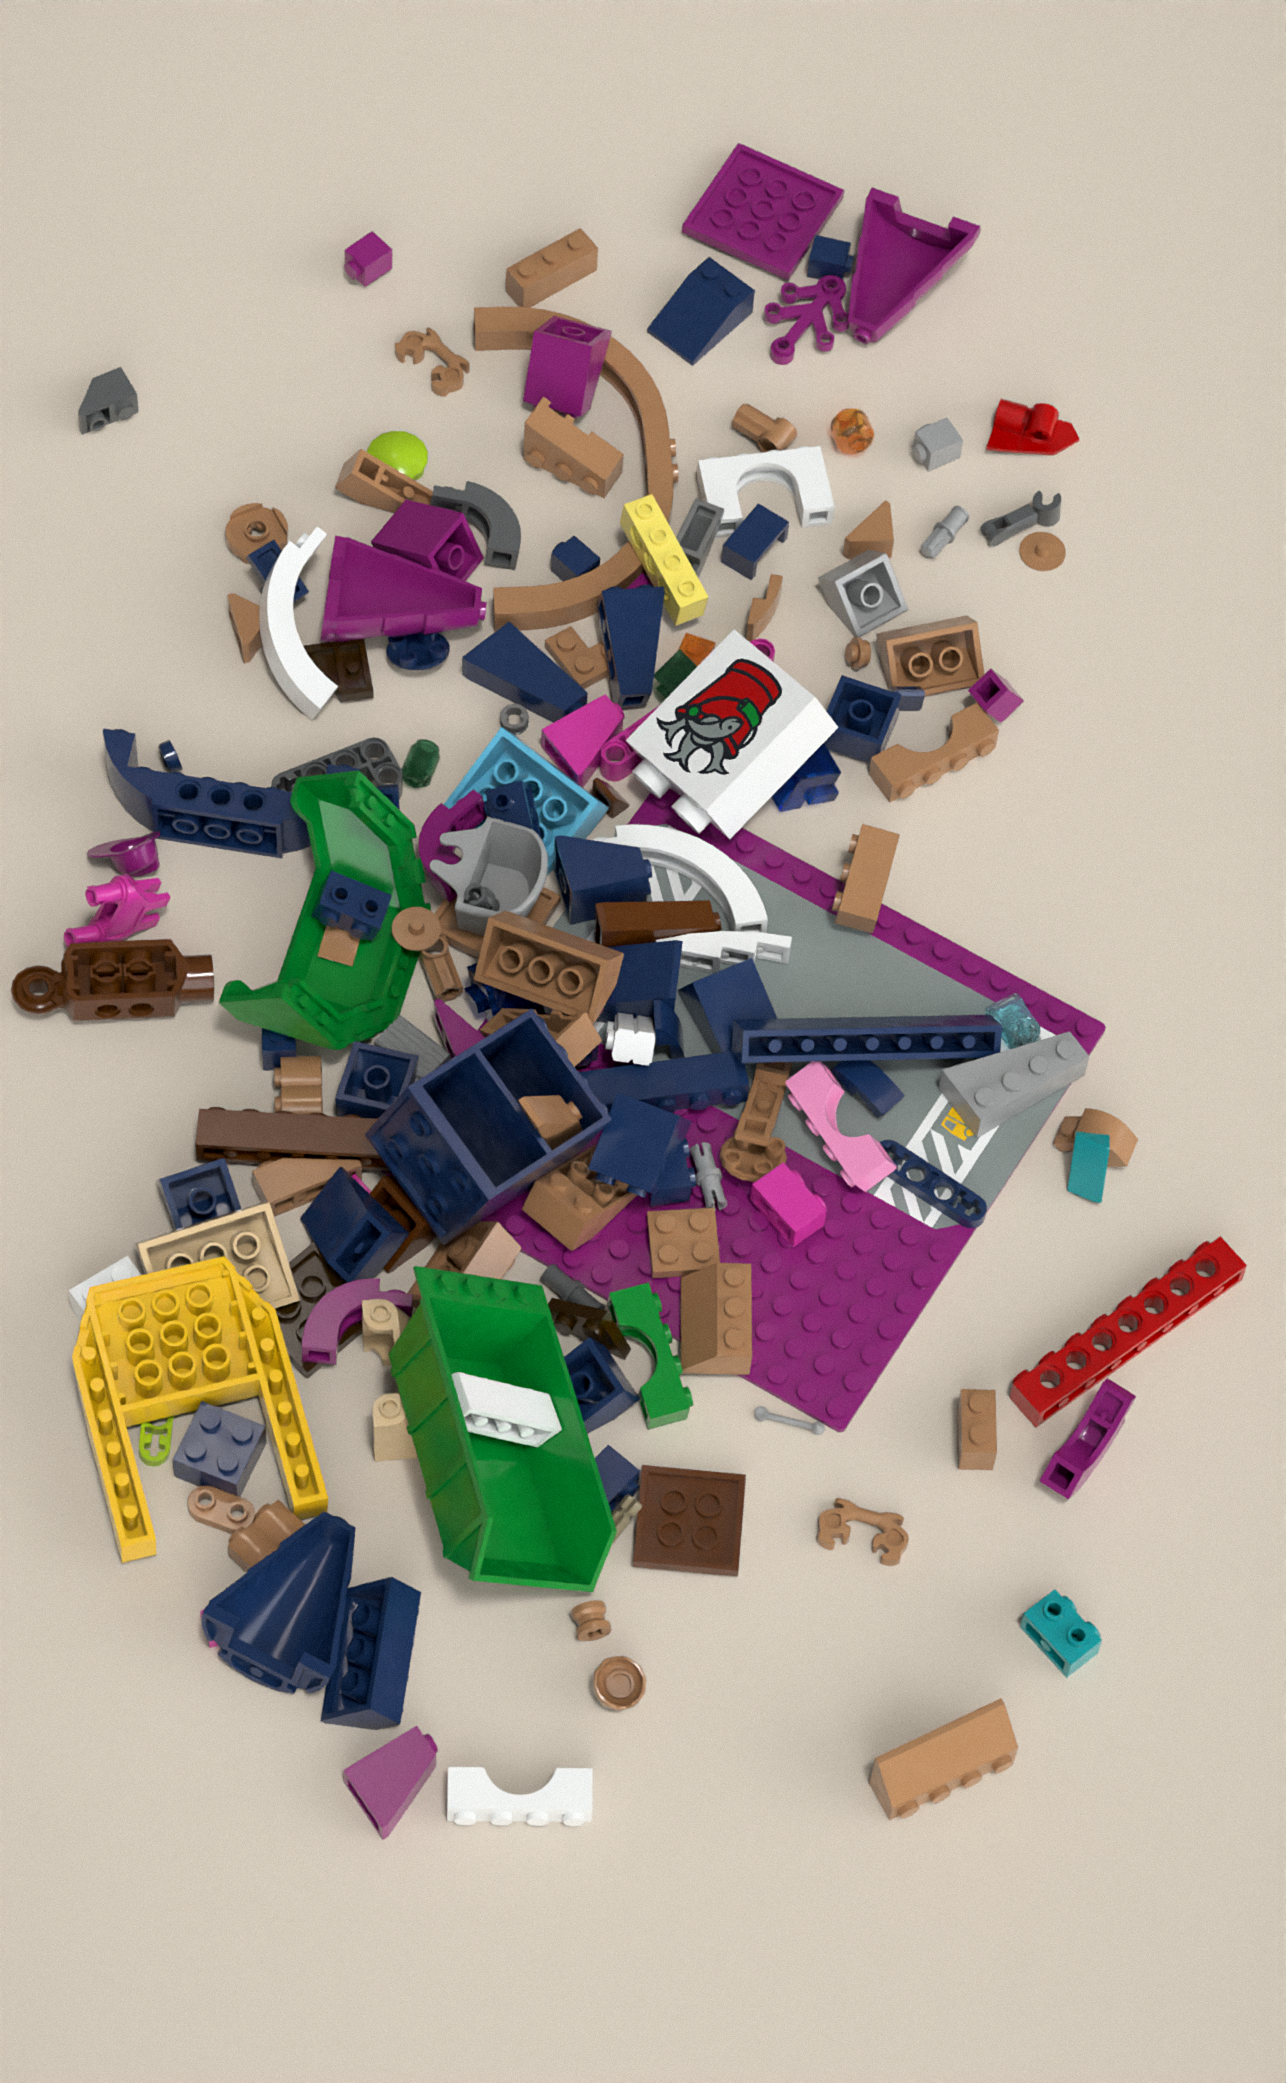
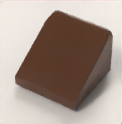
M599 778L593 780L592 795L609 807L606 814L613 819L629 807V803L609 783Z

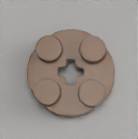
M261 503L243 505L234 510L230 515V520L225 528L226 543L229 549L236 556L240 557L243 563L249 564L246 557L272 540H275L283 551L288 540L287 520L274 507L271 510L264 508ZM256 528L259 532L265 531L261 536H252V529Z

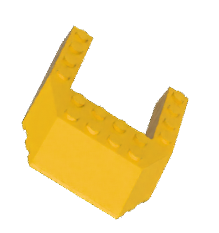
M225 1256L89 1287L76 1346H74L72 1362L87 1430L122 1563L156 1555V1537L127 1427L196 1411L201 1401L217 1406L259 1396L290 1511L300 1520L318 1516L324 1511L327 1512V1491L276 1310L268 1301L265 1302L253 1289V1285L245 1277L240 1276L235 1270V1266Z

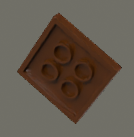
M642 1465L639 1502L642 1507L637 1515L633 1567L738 1577L746 1475Z

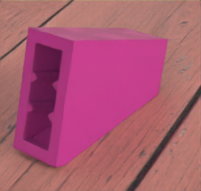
M604 694L543 728L541 747L558 769L584 787L600 765L602 746L623 731L624 712L619 704L616 702L612 703L608 696Z

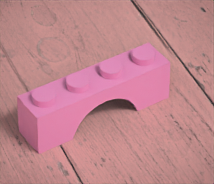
M811 1061L785 1082L791 1091L788 1098L799 1111L802 1109L809 1117L805 1120V1123L816 1136H822L826 1142L822 1146L824 1151L832 1161L838 1160L844 1168L840 1171V1174L850 1187L856 1185L864 1192H867L897 1169V1166L881 1143L871 1135L848 1137L841 1134L836 1121V1110L845 1091L828 1066L821 1061Z

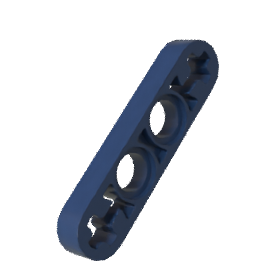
M893 1140L880 1141L888 1154L890 1152L894 1154L892 1161L897 1166V1169L887 1176L888 1178L963 1227L976 1228L983 1224L987 1213V1205L984 1199ZM905 1160L906 1162L903 1164L901 1171H898V1165L901 1166ZM917 1168L924 1172L925 1178L918 1182L912 1181L907 1177L906 1173L910 1169ZM941 1186L947 1187L952 1191L953 1196L950 1199L942 1200L935 1195L934 1190ZM958 1197H961V1204L958 1202L957 1207L954 1208L953 1206H955ZM977 1208L976 1214L972 1213L970 1216L965 1214L966 1209Z

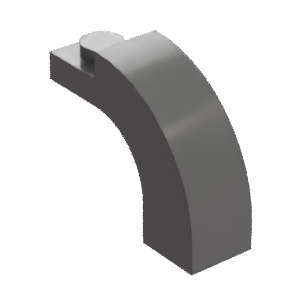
M466 481L465 490L434 485L430 505L463 513L467 522L475 525L484 535L487 545L484 565L515 570L520 550L521 529L517 516L510 505L491 489L474 482Z

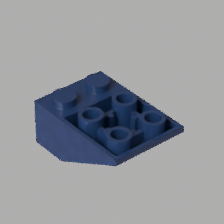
M343 1167L337 1169L300 1217L326 1261L347 1282L376 1278L410 1234Z

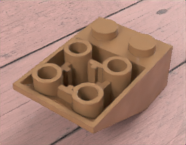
M597 1145L590 1147L537 1179L522 1208L524 1212L571 1251L591 1240L637 1196L626 1191L627 1183L616 1180L613 1186L595 1179L597 1172L588 1169Z

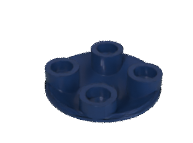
M422 632L405 636L388 637L386 654L390 662L400 668L424 670L442 663L449 655L450 645L447 639L439 633L424 635Z

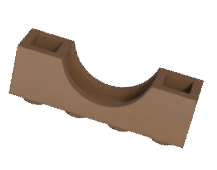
M977 702L951 716L948 730L949 740L942 747L929 752H916L896 744L871 757L868 775L889 802L898 798H906L926 783L928 785L933 784L943 774L951 770H960L970 760L978 756L984 757L990 754L996 747L999 729Z

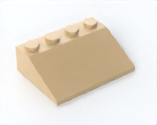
M264 1201L135 1243L144 1274L225 1256L235 1266V1270L240 1276L245 1277L253 1285V1289L265 1302L268 1301L274 1309L300 1301L270 1202Z

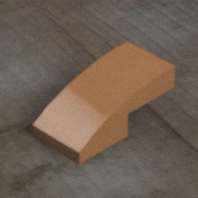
M771 574L766 600L753 597L746 640L750 642L755 640L771 621L779 604L783 576Z

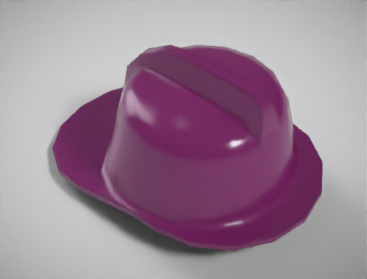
M158 831L141 837L106 842L88 850L87 855L93 858L109 857L119 872L128 874L131 877H139L156 871L159 868L160 862L155 838L161 833Z

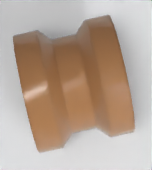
M603 1601L584 1602L571 1610L572 1619L578 1624L576 1629L578 1640H598L611 1632L610 1622L605 1620L606 1606Z

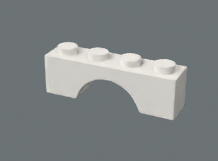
M448 1767L447 1821H454L459 1825H472L476 1821H491L492 1824L499 1826L509 1825L512 1821H527L529 1825L543 1826L548 1824V1822H563V1824L568 1826H580L585 1822L592 1821L593 1768H556L551 1780L542 1789L527 1795H514L502 1791L495 1786L489 1779L484 1767Z

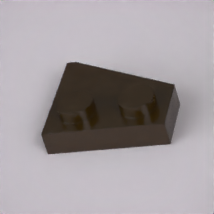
M364 639L303 646L318 669L338 686L334 693L342 702L374 698Z
M551 1298L548 1306L554 1326L557 1329L583 1341L591 1337L606 1346L610 1354L623 1360L626 1359L631 1348L607 1310Z

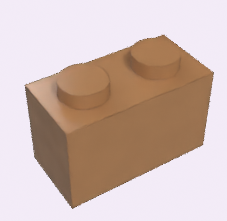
M961 1389L957 1404L958 1469L993 1470L997 1455L996 1390Z

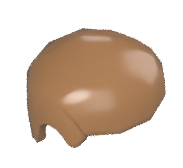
M626 1656L610 1657L603 1660L593 1673L592 1688L596 1699L603 1706L612 1710L629 1709L637 1705L645 1694L646 1677L641 1666Z

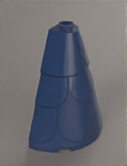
M324 1511L280 1542L278 1549L249 1568L245 1575L211 1599L209 1605L205 1607L202 1613L201 1623L207 1640L213 1641L214 1639L220 1647L217 1654L245 1677L277 1691L294 1694L297 1688L305 1689L307 1693H313L325 1687L337 1667L341 1625L345 1616L346 1592L352 1575L356 1527L348 1524L343 1518L333 1516Z

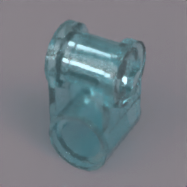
M1013 993L986 1007V1015L991 1014L1002 1025L1001 1038L1009 1049L1038 1041L1040 1025L1017 993Z

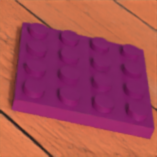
M738 142L682 224V233L789 281L812 246L815 235L820 234L844 198L845 190Z

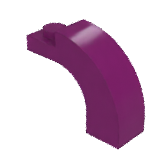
M474 789L465 797L459 799L450 809L440 803L426 819L419 836V855L433 888L448 902L457 897V894L452 887L430 870V863L433 860H440L449 865L458 863L461 858L454 853L456 847L442 845L440 843L441 834L474 829L487 818L483 798Z
M375 1278L355 1280L336 1287L315 1305L306 1321L302 1339V1362L337 1365L339 1344L343 1334L351 1325L362 1320V1300H388L412 1317L413 1294H406L404 1291L396 1289L388 1290L387 1292L380 1291V1279Z
M1108 1378L1103 1381L1076 1430L1067 1442L1054 1453L1040 1482L1069 1500L1086 1482L1108 1451L1126 1421L1124 1419L1137 1396Z

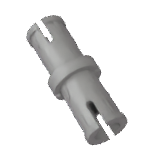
M701 1143L704 1156H701L699 1145L696 1144L690 1148L697 1171L695 1175L696 1183L702 1188L706 1208H715L714 1198H716L720 1211L728 1205L720 1183L722 1180L721 1170L716 1168L710 1143Z

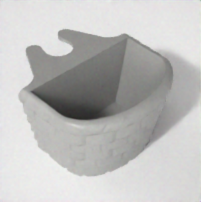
M487 817L485 823L479 828L441 834L440 843L442 845L455 846L463 854L462 859L453 865L446 864L440 860H433L430 863V870L452 887L457 894L455 911L458 929L484 936L488 918L506 910L525 918L528 916L544 887L548 870V853L542 839L533 829ZM476 883L480 884L481 887L490 889L500 903L499 911L496 912L470 905L464 896L466 888L470 884ZM476 892L474 893L477 898L480 896ZM488 903L485 904L488 908L491 907Z

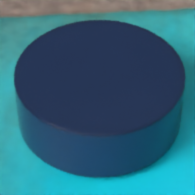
M167 740L160 743L158 749L169 773L182 770V765L171 741Z

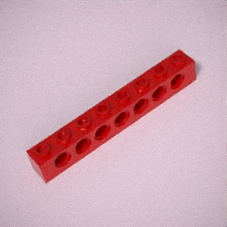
M1221 1236L1211 1243L1209 1241L1203 1242L1195 1249L1192 1257L1186 1261L1180 1259L1169 1268L1168 1274L1161 1279H1158V1277L1151 1279L1142 1288V1292L1134 1298L1132 1295L1124 1298L1116 1307V1311L1109 1316L1106 1314L1099 1316L1085 1333L1077 1332L1072 1335L1064 1344L1065 1347L1057 1353L1050 1351L1041 1358L1038 1366L1029 1372L1026 1369L1020 1372L1012 1381L1013 1385L1009 1398L1033 1426L1037 1428L1242 1281L1247 1267L1246 1263ZM1197 1271H1205L1210 1277H1203ZM1179 1289L1185 1295H1176L1171 1290ZM1153 1307L1157 1309L1159 1313H1150L1145 1308ZM1120 1326H1129L1134 1331L1125 1332ZM1102 1344L1105 1347H1107L1108 1350L1101 1351L1096 1349L1093 1345ZM1068 1363H1077L1082 1368L1072 1369L1068 1366ZM1050 1381L1056 1387L1047 1388L1041 1382Z

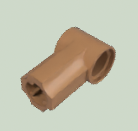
M748 403L746 405L742 404L732 419V427L756 441L763 453L770 450H785L797 437L795 427L788 420L781 417L774 420Z
M441 933L438 941L432 947L419 951V963L426 972L436 1000L441 999L446 1002L455 999L459 994L463 993V986L449 952L448 939ZM437 950L441 953L432 955L428 951Z

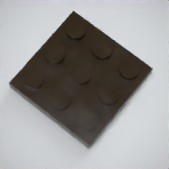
M315 1242L289 1262L300 1301L275 1308L290 1362L306 1378H309L324 1365L323 1363L302 1362V1339L306 1321L312 1309L327 1293L336 1287L348 1283L326 1261ZM362 1320L354 1323L345 1331L340 1340L338 1353L362 1334Z

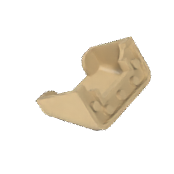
M362 1300L364 1352L372 1350L381 1357L383 1366L391 1365L388 1354L411 1317L388 1300ZM389 1393L380 1396L373 1404L372 1411L374 1461L418 1458L412 1436L408 1434V1421L400 1393Z

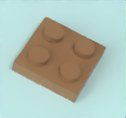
M715 1208L647 1211L652 1278L683 1277L713 1264L720 1263Z

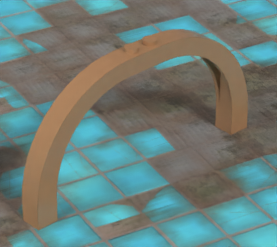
M475 307L473 325L475 351L531 350L534 331L553 316L584 324L588 323L545 309L529 307ZM611 337L600 376L621 394L636 418L643 445L647 496L653 495L670 526L673 505V483H678V465L672 464L671 457H676L675 438L670 439L666 409L654 380L643 364L625 346ZM628 541L607 562L579 577L548 585L494 587V632L508 622L512 623L519 631L547 629L585 619L598 613L596 604L602 591L610 587L627 589L642 573L645 575L647 573L631 543Z

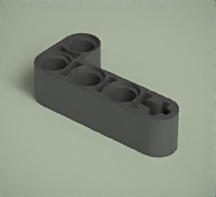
M375 737L368 738L281 772L273 778L271 787L292 792L297 777L326 774L328 764H345L360 769V772L374 786L388 785L384 784V782L393 783L389 785H398L399 799L403 793L402 770L388 744L384 740Z

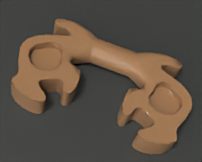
M426 328V335L418 331H408L401 341L395 344V356L401 363H405V356L413 357V364L420 363L424 359L425 350L434 351L447 363L448 367L439 365L431 371L432 391L436 395L446 397L448 393L455 392L463 387V371L467 374L469 373V362L462 356L454 354L444 345L439 335L433 329Z
M841 1498L835 1499L834 1509L825 1510L820 1514L817 1543L827 1550H834V1538H841L842 1544L846 1545L851 1532V1527L846 1522L859 1521L877 1526L883 1532L882 1534L878 1533L875 1535L872 1545L873 1553H876L879 1549L885 1552V1554L881 1555L880 1563L886 1566L899 1564L901 1555L905 1552L909 1541L907 1532L900 1527L904 1521L902 1515L892 1512L879 1513L864 1509L851 1501Z

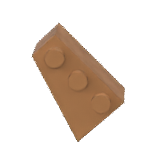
M542 397L525 421L523 459L536 468H542L554 474L560 480L569 481L581 487L589 494H596L605 498L623 472L624 454L591 431L589 435L573 425L575 421L573 417L567 414L563 418L548 407L551 402Z
M502 1008L480 1029V1032L486 1038L530 1009ZM533 1009L537 1016L546 1022L548 1031L557 1044L564 1047L568 1054V1059L574 1067L602 1042L586 1012L577 1011L575 1016H564L561 1011L552 1010L550 1015H542Z

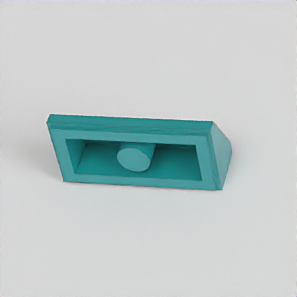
M1086 1132L1075 1133L1067 1191L1096 1203L1102 1202L1110 1151L1109 1135Z

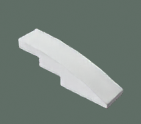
M740 931L691 933L656 940V942L683 941L680 967L710 973L719 972L721 963L735 965L750 958L753 959L754 963L755 958L788 964L792 943L791 936Z

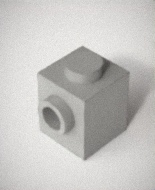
M945 418L933 424H925L915 431L912 453L919 463L922 462L929 472L959 459L963 439L950 420Z

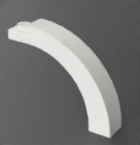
M318 527L310 536L304 533L295 545L291 541L287 543L266 578L259 608L261 641L270 669L289 699L311 720L315 718L338 687L318 669L308 656L301 643L294 621L293 597L298 576L302 567L318 549L327 535Z
M634 824L615 826L613 838L597 837L593 839L594 841L640 847L643 859H649L651 865L681 873L710 893L724 911L732 931L767 933L768 918L756 888L741 868L713 845L682 831L660 826Z

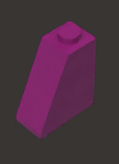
M418 1726L413 1727L344 1769L345 1785L382 1840L389 1837L436 1768L438 1747L428 1733L422 1734Z

